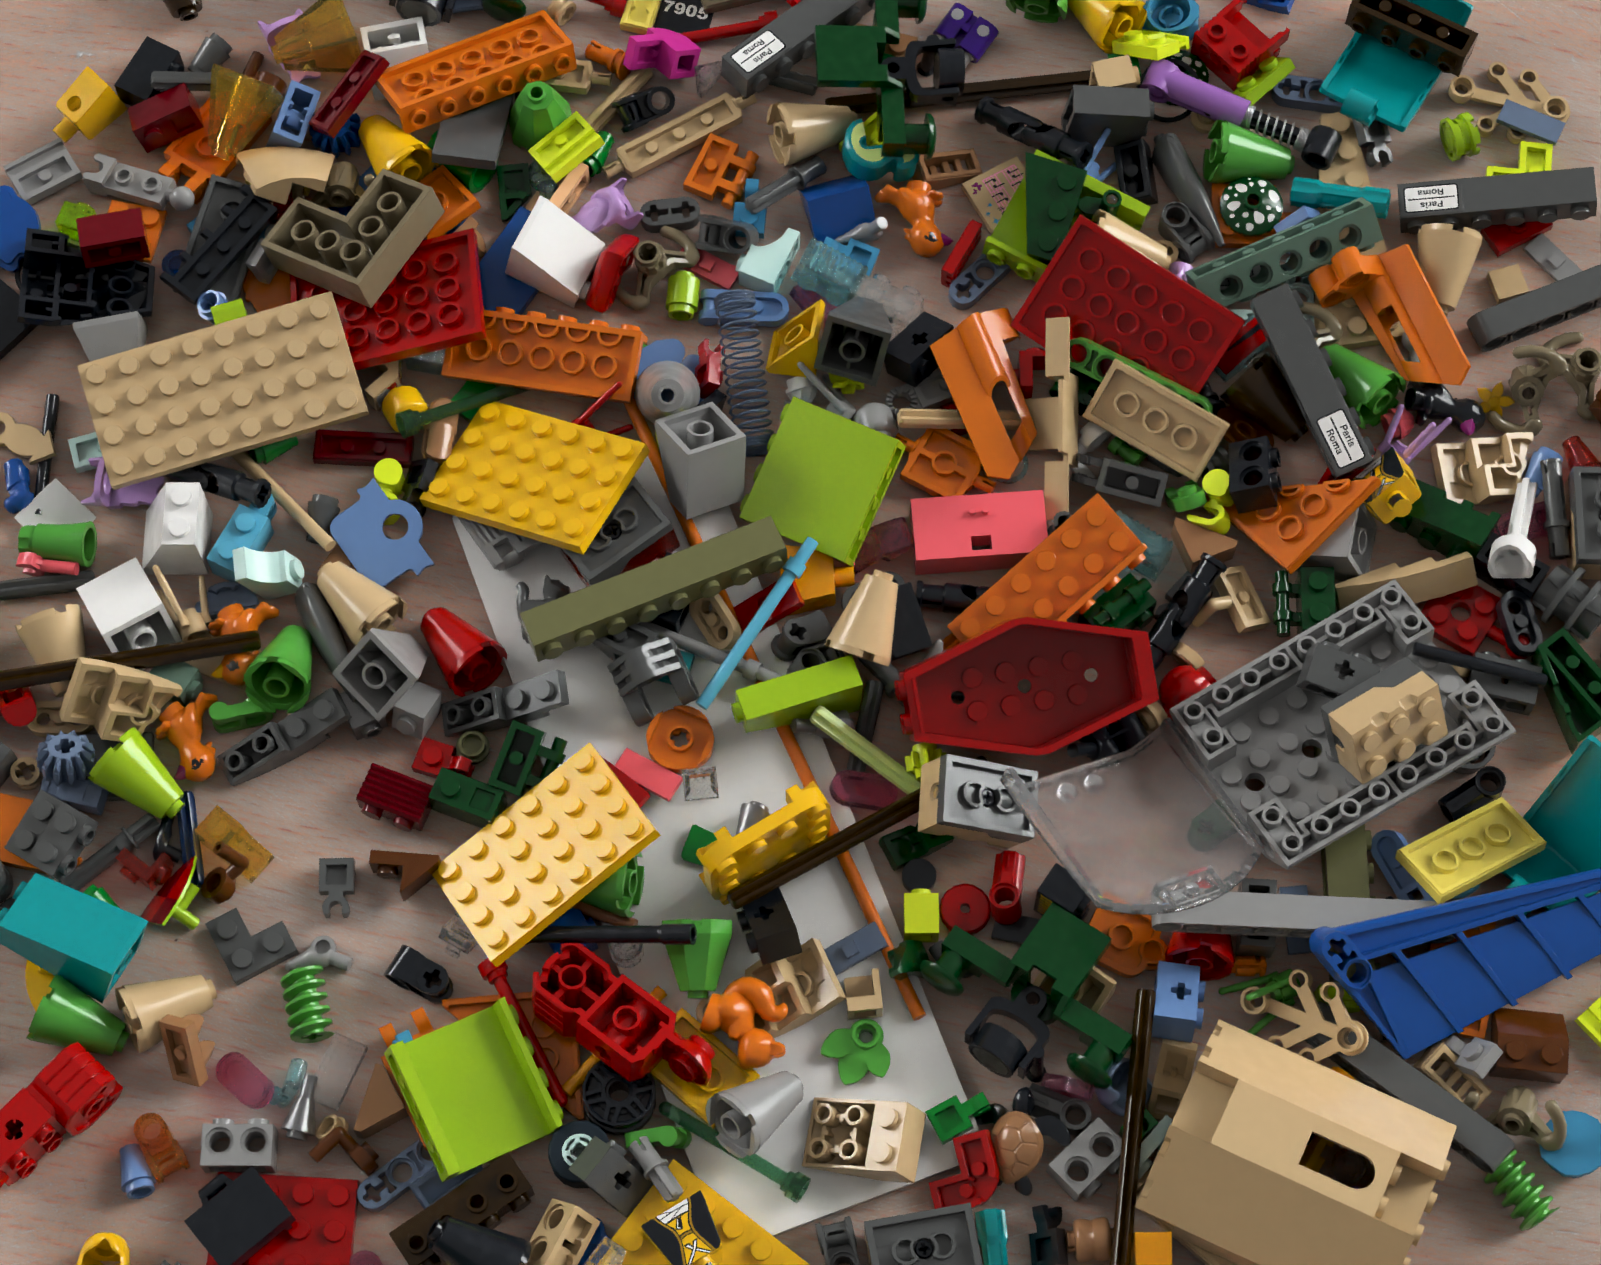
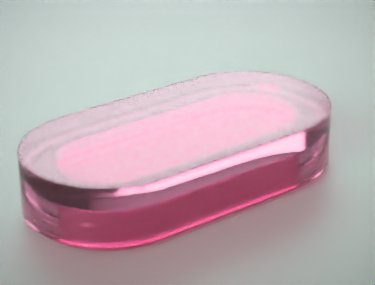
M852 770L838 772L829 786L830 794L837 803L875 811L895 802L898 796L897 787L882 775Z
M230 1052L219 1060L216 1066L218 1081L241 1103L250 1109H260L271 1101L274 1095L273 1082L248 1058L239 1052Z
M1044 1073L1040 1084L1072 1099L1078 1098L1083 1101L1092 1100L1096 1089L1094 1086L1081 1080L1050 1073Z

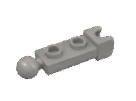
M94 155L95 161L99 163L100 172H85L83 174V181L87 189L91 193L104 197L111 195L162 211L168 201L178 211L189 210L194 205L195 197L192 190L186 186L177 187L174 178L119 163L116 158L106 155Z

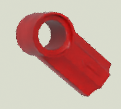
M1004 850L1002 853L996 854L992 888L989 891L992 916L995 921L1004 925L1017 922L1022 914L1021 898L1026 857L1016 851ZM1002 901H1012L1009 905H999Z

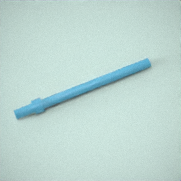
M807 537L795 556L789 557L783 566V574L696 701V704L705 710L709 708L795 578L799 579L807 568L805 566L806 562L819 544L816 540Z

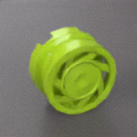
M1469 112L1458 114L1452 120L1447 117L1440 121L1441 142L1446 155L1453 162L1460 160L1463 155L1469 157L1477 155L1481 150L1480 147L1476 148L1477 144L1481 143L1478 126L1474 127L1471 123L1474 121V118Z

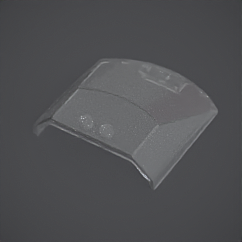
M1171 718L1164 719L1154 732L1127 751L1027 783L1022 781L1013 767L1005 769L1000 779L1046 845L1097 908L1127 914L1153 915L1174 913L1199 907L1221 897L1237 886L1249 874L1264 848L1257 835Z

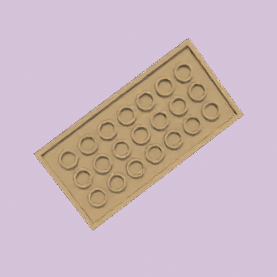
M332 291L77 365L113 490L369 415Z

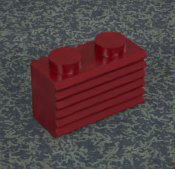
M372 763L356 800L362 809L361 812L372 819L380 820L381 817L391 819L393 821L392 824L403 831L411 832L412 829L422 831L432 810L428 796L433 786Z

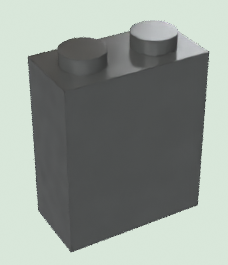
M1073 85L1061 116L1062 130L1069 133L1074 140L1081 143L1086 141L1095 146L1104 130L1110 128L1111 132L1103 147L1121 145L1146 136L1148 121H1152L1154 118L1155 105L1149 99V89Z

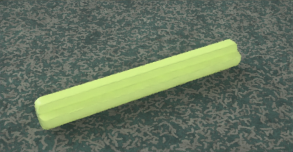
M818 706L813 711L809 719L812 724L908 795L920 788L921 782L916 780L914 774L907 773L906 768L825 707Z

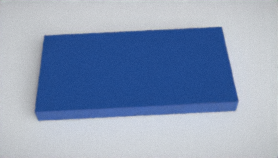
M520 206L479 263L484 310L495 311L496 307H507L515 310V314L522 315L539 292L536 288L505 273L511 248L531 211Z

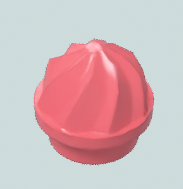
M1390 408L1388 413L1381 415V424L1385 434L1397 408ZM1405 408L1392 439L1398 438L1401 440L1405 438L1414 427V416Z

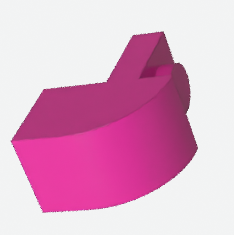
M648 28L645 35L629 36L623 65L629 70L656 68L668 79L694 77L701 48L680 33L663 28Z

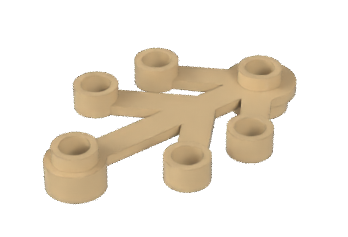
M1494 62L1489 66L1487 78L1490 82L1499 84L1506 94L1476 88L1473 79L1466 75L1455 76L1448 88L1449 97L1459 104L1473 100L1503 107L1506 99L1565 123L1570 117L1568 102L1560 96H1550L1538 80V73L1533 69H1525L1520 73L1518 85L1525 91L1531 90L1537 101L1525 97L1507 73L1506 65L1501 62ZM1498 70L1502 75H1495L1492 71ZM1529 77L1533 82H1526L1523 78ZM1456 90H1462L1465 94H1460ZM1502 109L1489 116H1481L1477 120L1476 126H1478L1481 137L1491 136L1495 127L1501 125L1496 120ZM1549 111H1555L1558 115H1553ZM1481 124H1488L1490 129L1482 128ZM1508 128L1506 138L1510 143L1520 144L1521 141L1525 140L1526 134L1521 133V136H1515L1512 134V131L1516 130Z
M1296 969L1289 975V984L1296 990L1305 1011L1272 999L1270 993L1262 996L1263 1003L1258 1007L1255 1004V999L1248 1001L1246 995L1263 988L1260 986L1248 987L1242 992L1240 1003L1245 1012L1253 1015L1268 1012L1300 1025V1027L1284 1035L1271 1036L1268 1039L1269 1042L1275 1044V1041L1279 1039L1283 1043V1048L1290 1051L1291 1047L1318 1034L1333 1038L1316 1048H1304L1299 1052L1298 1055L1306 1057V1054L1311 1052L1314 1056V1062L1321 1064L1323 1059L1338 1052L1348 1056L1359 1055L1368 1045V1031L1362 1023L1351 1020L1342 1000L1344 989L1338 982H1325L1320 988V996L1325 1002L1329 1003L1337 1024L1325 1020L1311 989L1313 977L1305 969ZM1300 973L1305 977V983L1302 986H1299L1296 981ZM1330 986L1336 989V996L1333 999L1328 996V988ZM1351 1031L1357 1036V1041L1353 1045L1348 1041V1035Z

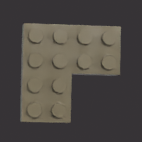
M383 168L346 216L297 196L260 245L274 268L372 308L445 211L432 187Z

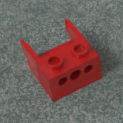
M1233 0L1218 12L1216 16L1212 17V20H1209L1208 23L1204 24V27H1201L1200 30L1194 33L1191 53L1197 55L1205 63L1206 67L1233 91L1237 89L1239 81L1253 75L1260 69L1259 65L1261 62L1269 57H1277L1279 55V47L1288 40L1290 29L1286 27L1284 32H1278L1269 39L1239 12L1242 9V4H1246L1247 0Z

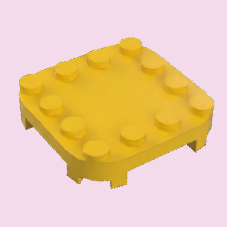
M814 780L803 789H800L797 784L786 789V802L788 805L732 837L724 826L713 833L717 840L704 848L697 849L696 856L702 863L704 872L699 874V877L715 900H720L723 905L729 904L727 895L730 890L826 839L825 835L830 829L831 806Z

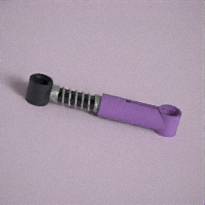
M1153 60L1139 87L1149 89V99L1157 103L1168 101L1214 121L1226 120L1249 131L1253 129L1256 134L1259 132L1263 133V137L1270 136L1272 141L1277 139L1280 144L1283 142L1287 143L1288 148L1293 146V150L1300 151L1301 158L1307 165L1318 170H1327L1331 167L1342 142L1340 133L1331 127L1318 125L1312 128V130L1304 128V126H1300V128L1295 127V123L1288 124L1286 119L1281 121L1278 116L1276 118L1271 117V113L1267 115L1262 113V109L1257 111L1256 106H1251L1250 100L1182 73L1178 66L1169 60Z

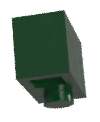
M441 767L428 796L432 810L479 828L492 824L494 819L505 811L508 805L505 790Z

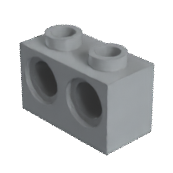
M1098 1116L1048 1164L1046 1172L1075 1202L1083 1195L1089 1199L1102 1186L1099 1180L1108 1171L1114 1175L1119 1170L1122 1139ZM1100 1142L1106 1143L1110 1146L1112 1154L1108 1157H1100L1095 1154L1093 1146ZM1075 1166L1081 1167L1085 1170L1087 1178L1080 1182L1074 1181L1069 1177L1068 1170Z
M216 1118L213 1119V1124H202L200 1167L205 1173H244L251 1166L258 1173H276L278 1130L274 1124H269V1120L263 1118L248 1119V1124H234L232 1119ZM224 1137L230 1139V1145L225 1151H214V1144L217 1140ZM255 1138H264L266 1140L264 1148L259 1152L249 1151V1145Z

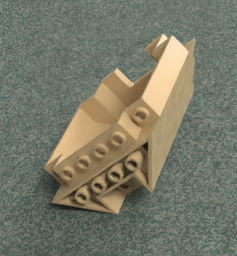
M1219 1019L1205 1046L1203 1054L1198 1060L1195 1072L1173 1121L1168 1127L1164 1141L1157 1153L1135 1208L1174 1225L1172 1235L1237 1265H1409L1411 1258L1406 1257L1411 1245L1417 1246L1425 1227L1419 1224L1423 1212L1430 1214L1438 1196L1437 1193L1432 1191L1436 1180L1438 1179L1443 1182L1451 1165V1161L1446 1160L1457 1126ZM1311 1134L1318 1135L1366 1157L1374 1168L1372 1183L1365 1188L1354 1189L1300 1165L1299 1162Z

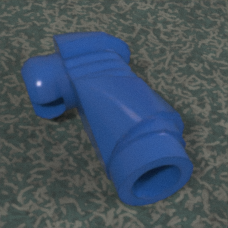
M18 458L8 460L3 466L6 490L10 497L4 500V507L12 514H16L26 508L34 499V493L30 492L29 469Z

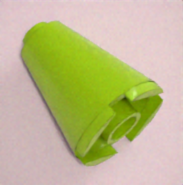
M134 727L130 728L119 738L123 744L118 743L114 748L110 747L92 768L88 779L161 820L166 816L172 819L185 805L181 801L184 793L141 733Z

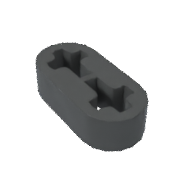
M691 197L652 200L646 202L641 207L640 212L643 213L644 217L640 222L642 227L650 233H660V229L664 225L678 230H688L698 225L700 207L698 202ZM682 209H689L690 217L683 218ZM652 212H657L658 221H652Z

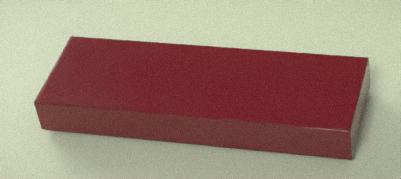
M364 49L308 124L315 131L335 138L390 63L384 57Z
M319 429L316 430L313 462L314 464L375 467L380 460L393 458L401 464L402 468H410L413 460L414 434Z

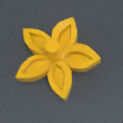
M1502 381L1493 387L1492 392L1488 388H1477L1478 395L1483 400L1480 405L1485 413L1490 410L1496 411L1502 417V407L1515 403V400L1511 397L1502 396L1504 391Z

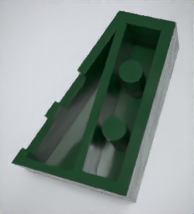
M1025 152L1026 241L1028 256L1046 265L1050 263L1070 231L1086 181L1087 170Z
M1416 479L1422 493L1421 497L1412 504V510L1407 516L1396 517L1389 522V525L1400 533L1406 532L1416 538L1418 543L1424 548L1436 550L1446 556V558L1468 551L1473 556L1474 561L1487 539L1494 532L1501 514L1492 511L1489 516L1472 509L1474 503L1465 499L1461 504L1445 498L1446 491Z
M1562 627L1537 646L1531 660L1534 666L1542 667V674L1548 675L1544 691L1572 755L1588 735L1596 737L1601 733V669L1569 632Z

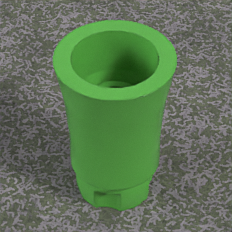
M92 521L74 524L39 523L36 526L25 525L19 531L18 550L19 553L34 552L44 559L78 562L80 566L89 568L95 560L97 550L96 527Z

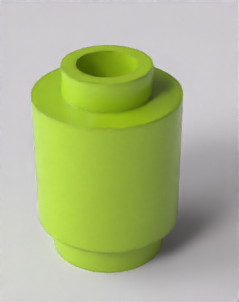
M677 271L668 278L666 309L668 310V316L673 320H692L694 313L698 310L700 280L692 272Z

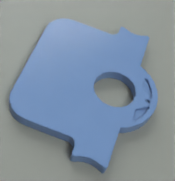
M374 478L365 487L357 489L360 495L359 501L337 515L331 522L330 532L357 572L382 587H386L409 570L414 571L419 576L424 569L435 565L419 543L423 534V520L418 510L406 501L389 500ZM401 515L408 522V531L400 539H389L383 532V524L388 517Z

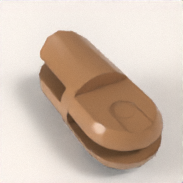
M438 398L429 406L421 446L422 459L430 458L439 463L438 469L451 455L452 449L455 446L459 419L458 407L454 401L448 398Z

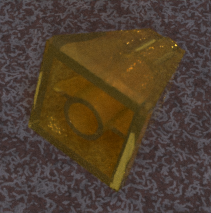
M318 0L274 36L276 45L271 46L276 64L283 63L285 70L346 73L361 54L358 38L342 0Z
M213 64L211 69L208 146L212 149L211 155L225 161H229L230 157L236 158L237 153L242 152L282 104L284 97L270 84Z

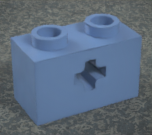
M291 80L266 147L286 146L301 148L309 127L308 123L312 119L319 100L320 91Z
M1166 961L1158 962L1154 982L1155 1004L1151 1037L1192 1043L1194 1030L1201 1029L1204 1013L1203 1008H1197L1198 1002H1203L1206 985L1205 981H1199L1200 966Z

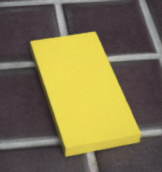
M1500 797L1397 850L1395 859L1440 904L1543 851L1547 842L1503 797Z

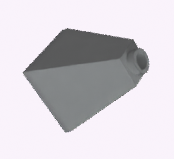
M138 311L72 323L73 329L89 361L146 345L147 323Z
M371 628L332 674L379 722L421 676L429 653L411 634Z

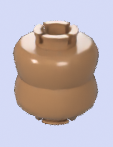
M1098 1217L1092 1220L1076 1219L1073 1221L1072 1231L1066 1230L1068 1253L1074 1252L1077 1262L1086 1263L1092 1260L1109 1261L1111 1259L1113 1228H1110L1109 1220L1105 1217Z

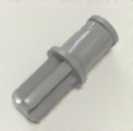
M647 1136L639 1137L642 1144L639 1145L635 1140L630 1144L628 1150L634 1155L645 1171L643 1174L644 1178L652 1181L667 1203L676 1201L683 1194V1188L669 1170V1162L667 1159H662Z

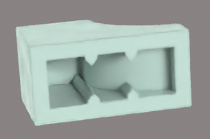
M788 227L787 231L771 244L765 246L751 244L747 254L742 253L735 270L739 275V285L753 291L777 293L800 249V232Z
M246 547L232 550L235 581L264 599L272 600L296 593L301 586L302 578L304 577L303 565L298 558L287 551L261 552Z

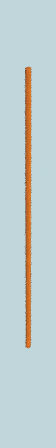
M633 397L632 404H623L641 442L646 443L650 451L648 457L670 502L660 450ZM670 502L690 546L702 543L703 541L692 518L686 519ZM721 590L718 594L738 621L733 609L734 606L726 590ZM750 645L743 659L746 661L753 659L759 662L752 645ZM790 725L776 727L803 787L808 786L813 780L817 784ZM831 813L830 829L826 834L827 838L839 832ZM849 850L836 857L867 923L870 924L875 921L888 944V947L881 950L890 969L892 965L887 952L895 949L853 858ZM909 977L901 981L894 979L913 1020L923 1018L926 1013Z

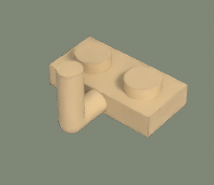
M1243 565L1227 568L1224 573L1219 575L1214 584L1221 597L1209 599L1192 621L1194 626L1200 627L1216 611L1227 609L1239 634L1264 629L1271 623Z

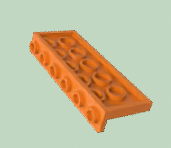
M541 10L386 68L375 85L400 116L403 131L409 134L521 91L527 83L545 82L571 72L577 68L572 41L546 11Z
M496 307L495 311L484 310L486 339L446 348L441 371V375L444 378L591 399H599L616 382L620 381L622 383L621 388L607 401L632 404L643 344L647 345L648 337L640 331V327L630 324H621V328L609 327V323L600 320H590L589 324L578 323V319L571 316L559 315L558 320L546 318V314L541 312L527 311V315L515 314V310L511 308Z
M1096 493L946 627L962 642L1003 621L1031 617L1068 622L1067 619L1076 611L1082 615L1096 603L1092 597L1097 592L1103 589L1107 593L1120 582L1121 579L1118 574L1128 566L1132 571L1146 558L1143 552L1148 546L1138 539L1100 494Z

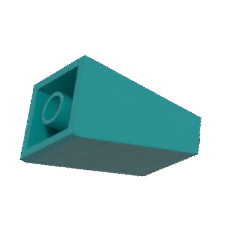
M35 873L28 883L25 881L20 883L12 897L16 901L11 908L4 907L0 911V944L49 973L64 977L85 994L103 1003L139 950L149 921Z

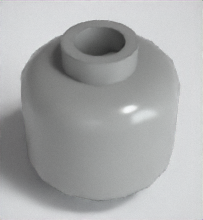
M867 403L858 409L852 418L854 422L893 438L898 434V427L890 407L885 404Z

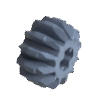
M60 730L57 736L47 734L46 740L39 743L36 762L37 768H39V772L44 776L45 781L54 780L57 786L62 782H68L72 786L76 779L85 781L87 774L94 767L95 749L93 744L89 743L87 735L78 736L75 730L69 734H64Z

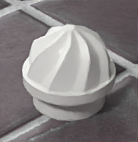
M797 376L786 381L788 389L785 392L790 400L794 396L808 403L813 402L816 397L817 387L807 377Z

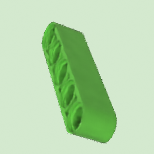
M1079 337L1070 340L1071 368L1102 382L1105 377L1100 368L1102 360L1105 358L1113 361L1118 359L1161 385L1170 388L1189 401L1200 403L1205 410L1213 413L1212 404L1206 397L1090 339ZM1075 344L1083 345L1087 351V356L1082 362L1076 361L1072 357L1071 350Z

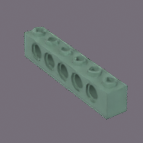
M1360 197L1185 272V275L1190 285L1227 308L1228 305L1235 302L1249 301L1257 296L1256 293L1263 290L1275 289L1296 276H1308L1317 267L1332 264L1331 258L1337 252L1347 247L1355 246L1359 252L1367 251L1373 248L1376 242L1383 240V235L1373 204ZM1349 227L1348 235L1344 239L1339 240L1340 232L1344 228ZM1320 240L1319 247L1315 251L1309 252L1310 245L1314 241ZM1290 252L1288 262L1280 265L1281 257L1285 253ZM1261 265L1258 275L1250 277L1251 270L1255 266ZM1226 278H1231L1229 287L1220 290L1222 281Z

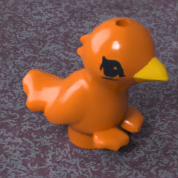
M264 601L255 609L247 608L245 610L240 603L231 604L221 609L217 614L218 618L209 623V633L214 637L252 630L258 631V627L264 621L278 617L280 611ZM259 651L224 655L220 665L210 675L215 678H223L231 685L242 686L245 684L243 679L246 669L257 657Z

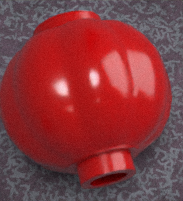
M1191 665L1177 666L1167 672L1161 680L1158 693L1162 707L1167 714L1168 722L1171 724L1174 721L1170 714V708L1217 682L1204 667L1200 666L1196 670Z

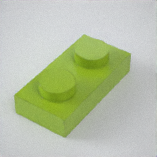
M1272 56L1260 63V69L1253 75L1239 81L1237 89L1232 93L1250 100L1251 106H1253L1296 68L1290 58Z

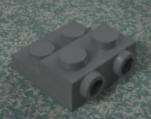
M40 789L4 848L57 880L64 882L65 878L75 870L78 862L77 859L85 846H88L93 841L99 823Z

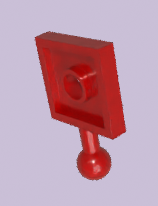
M1478 585L1428 600L1421 610L1435 628L1433 637L1462 654L1474 656L1485 638L1488 637L1505 646L1507 654L1512 659L1528 658L1517 656L1508 648L1502 629L1494 625L1498 620L1496 604L1500 598ZM1461 607L1468 611L1470 617L1466 620H1457L1452 616L1451 611L1454 608ZM1523 635L1518 636V640L1523 645L1529 644L1527 637Z

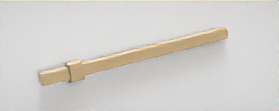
M246 452L231 455L255 480L261 478L268 480L271 484V494L274 499L326 551H330L335 547L336 541Z

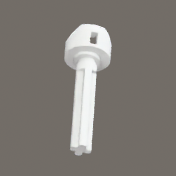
M1523 478L1522 483L1517 484L1507 535L1495 539L1491 545L1487 569L1493 578H1531L1533 575L1537 550L1534 544L1527 539L1537 491V483L1530 482V478Z

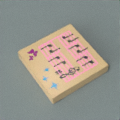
M1017 156L962 183V191L991 235L1025 176V168Z

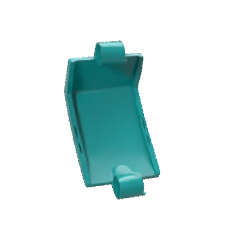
M1407 0L1464 27L1473 11V5L1463 0ZM1356 32L1321 84L1319 92L1342 103L1341 114L1367 127L1376 119L1400 132H1404L1426 100L1442 71L1426 61L1410 57L1408 53L1398 48L1388 47L1372 36Z
M1593 735L1587 736L1523 816L1547 843L1543 851L1501 872L1511 881L1505 889L1601 868V742ZM1599 890L1594 891V892H1591V893H1588V894H1584V896H1585V897L1592 896V895L1596 894ZM1571 898L1542 908L1548 911L1577 900ZM1531 911L1525 912L1524 915L1527 917Z

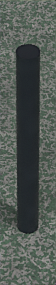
M47 394L42 434L45 436L49 430L54 443L59 396ZM52 457L38 462L34 498L49 484ZM38 508L35 514H41V510Z
M1415 642L1412 651L1414 656L1542 688L1546 686L1548 679L1546 674Z

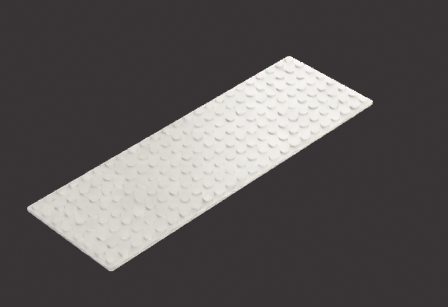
M648 455L634 477L670 520L674 529L656 541L657 551L628 571L663 558L666 552L673 554L691 547ZM729 505L692 518L703 542L738 529ZM453 515L452 520L496 640L506 650L507 660L504 657L503 659L512 683L516 684L554 670L565 672L569 704L550 710L549 716L527 722L528 726L547 733L542 746L551 749L555 736L568 741L563 753L566 755L564 762L589 742L604 759L614 766L626 748L653 761L649 756L646 733L650 722L640 727L634 723L623 698L618 692L619 689L613 681V676L608 670L607 666L613 662L611 658L591 643L585 647H576L565 651L555 659H545L538 662L531 645L526 643L525 639L523 640L521 623L517 615L516 601L519 593L516 588L517 584L525 582L528 585V600H544L543 585L546 575L550 579L560 580L564 585L569 586L571 593L588 587L589 584L570 557L559 547L542 543L525 553L526 557L521 562L505 571L496 570L458 517ZM509 541L495 548L501 557L514 550ZM757 576L744 585H734L725 590L735 607L763 589ZM710 603L709 611L711 612L712 604ZM689 611L679 634L711 646L696 625ZM775 623L758 633L751 645L759 662L763 663L764 668L781 675H786L792 661L780 660L771 649L773 638L780 634ZM730 649V650H721V651H724V652H726V653H729V652L731 651V649ZM695 655L690 674L700 696L720 667V664ZM733 670L707 710L696 704L698 699L685 705L701 711L709 720L715 741L709 760L694 774H678L684 780L669 802L647 791L651 797L641 807V810L661 836L641 851L643 858L637 857L638 866H644V886L639 905L632 904L630 911L635 912L632 918L638 920L637 926H660L664 920L677 919L732 920L733 936L716 991L708 992V996H711L713 993L722 995L731 982L745 977V970L759 961L760 958L758 953L751 954L745 937V934L749 933V931L742 932L736 912L742 911V909H734L730 903L723 905L720 900H715L699 877V874L704 872L703 866L682 859L681 853L692 825H697L715 833L725 826L730 835L734 837L737 831L741 804L757 801L764 804L769 809L768 812L772 814L788 805L786 802V789L796 784L800 789L804 788L776 727L746 733L742 722L736 723L731 709V704L735 703V691L754 685L755 682L743 678L742 673ZM654 681L642 687L654 717L662 711L664 713L667 710L674 709V706L683 705L671 684ZM683 732L679 736L673 735L671 738L675 741V746L677 747L689 743L686 740V733ZM793 732L820 791L831 806V814L839 831L856 823L822 737L812 733ZM540 756L541 762L544 766L546 758ZM863 841L850 848L849 852L894 947L897 948L899 943L903 942V938ZM837 857L826 861L779 887L796 925L801 945L811 938L820 940L823 948L826 949L868 925ZM600 921L602 926H613L611 924ZM609 943L620 975L624 974L649 994L658 985L667 994L661 1001L662 1004L674 1013H677L682 1007L697 1020L696 1008L702 999L687 998V992H680L665 945L661 943ZM881 951L838 974L837 979L845 994V978L871 975V969L879 968L883 1016L865 1019L876 1021L883 1030L884 1038L882 1044L890 1053V1066L883 1078L877 1077L868 1071L859 1082L844 1085L838 1071L839 1059L829 1058L821 1054V1047L830 1033L836 1029H850L856 1021L861 1020H848L845 999L811 1021L774 1038L776 1042L785 1045V1055L780 1058H773L764 1067L753 1068L760 1075V1078L781 1071L795 1074L803 1084V1099L762 1147L750 1157L747 1155L744 1158H738L729 1153L715 1137L720 1134L717 1127L714 1129L710 1128L661 1084L676 1127L686 1128L691 1133L692 1141L684 1149L693 1174L772 1236L914 1184L880 1181L803 1167L802 1162L814 1097L908 1102L924 1113L957 1095L961 1104L968 1101L919 978L914 975L909 976L926 1015L914 1021L895 980L889 975V967ZM722 1030L712 1033L738 1056L737 1048L739 1041H732L728 1038V1034ZM863 1032L859 1038L862 1042L868 1043L872 1040L873 1036L869 1032ZM927 1115L915 1183L959 1167L953 1140L943 1145ZM974 1117L970 1118L974 1129L963 1135L980 1131Z

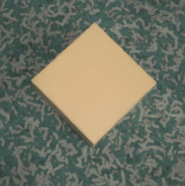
M1519 264L1488 271L1486 277L1497 304L1530 292Z

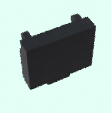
M251 1166L234 1181L220 1173L201 1188L198 1194L203 1206L184 1222L218 1265H242L283 1230H290L292 1228L291 1224L296 1219L256 1169Z

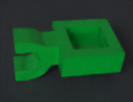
M981 1092L962 1104L957 1095L925 1111L941 1143L944 1145L952 1141L953 1138L974 1129L970 1118L991 1110L986 1096Z

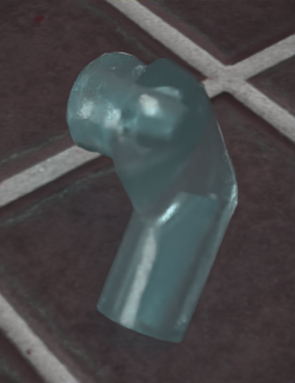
M535 161L529 165L531 186L540 191L539 196L541 195L550 200L558 189L557 183Z
M293 1058L291 1060L283 1087L273 1086L270 1088L268 1094L269 1104L278 1105L279 1108L290 1105L302 1086L304 1074H306L308 1063L300 1058Z

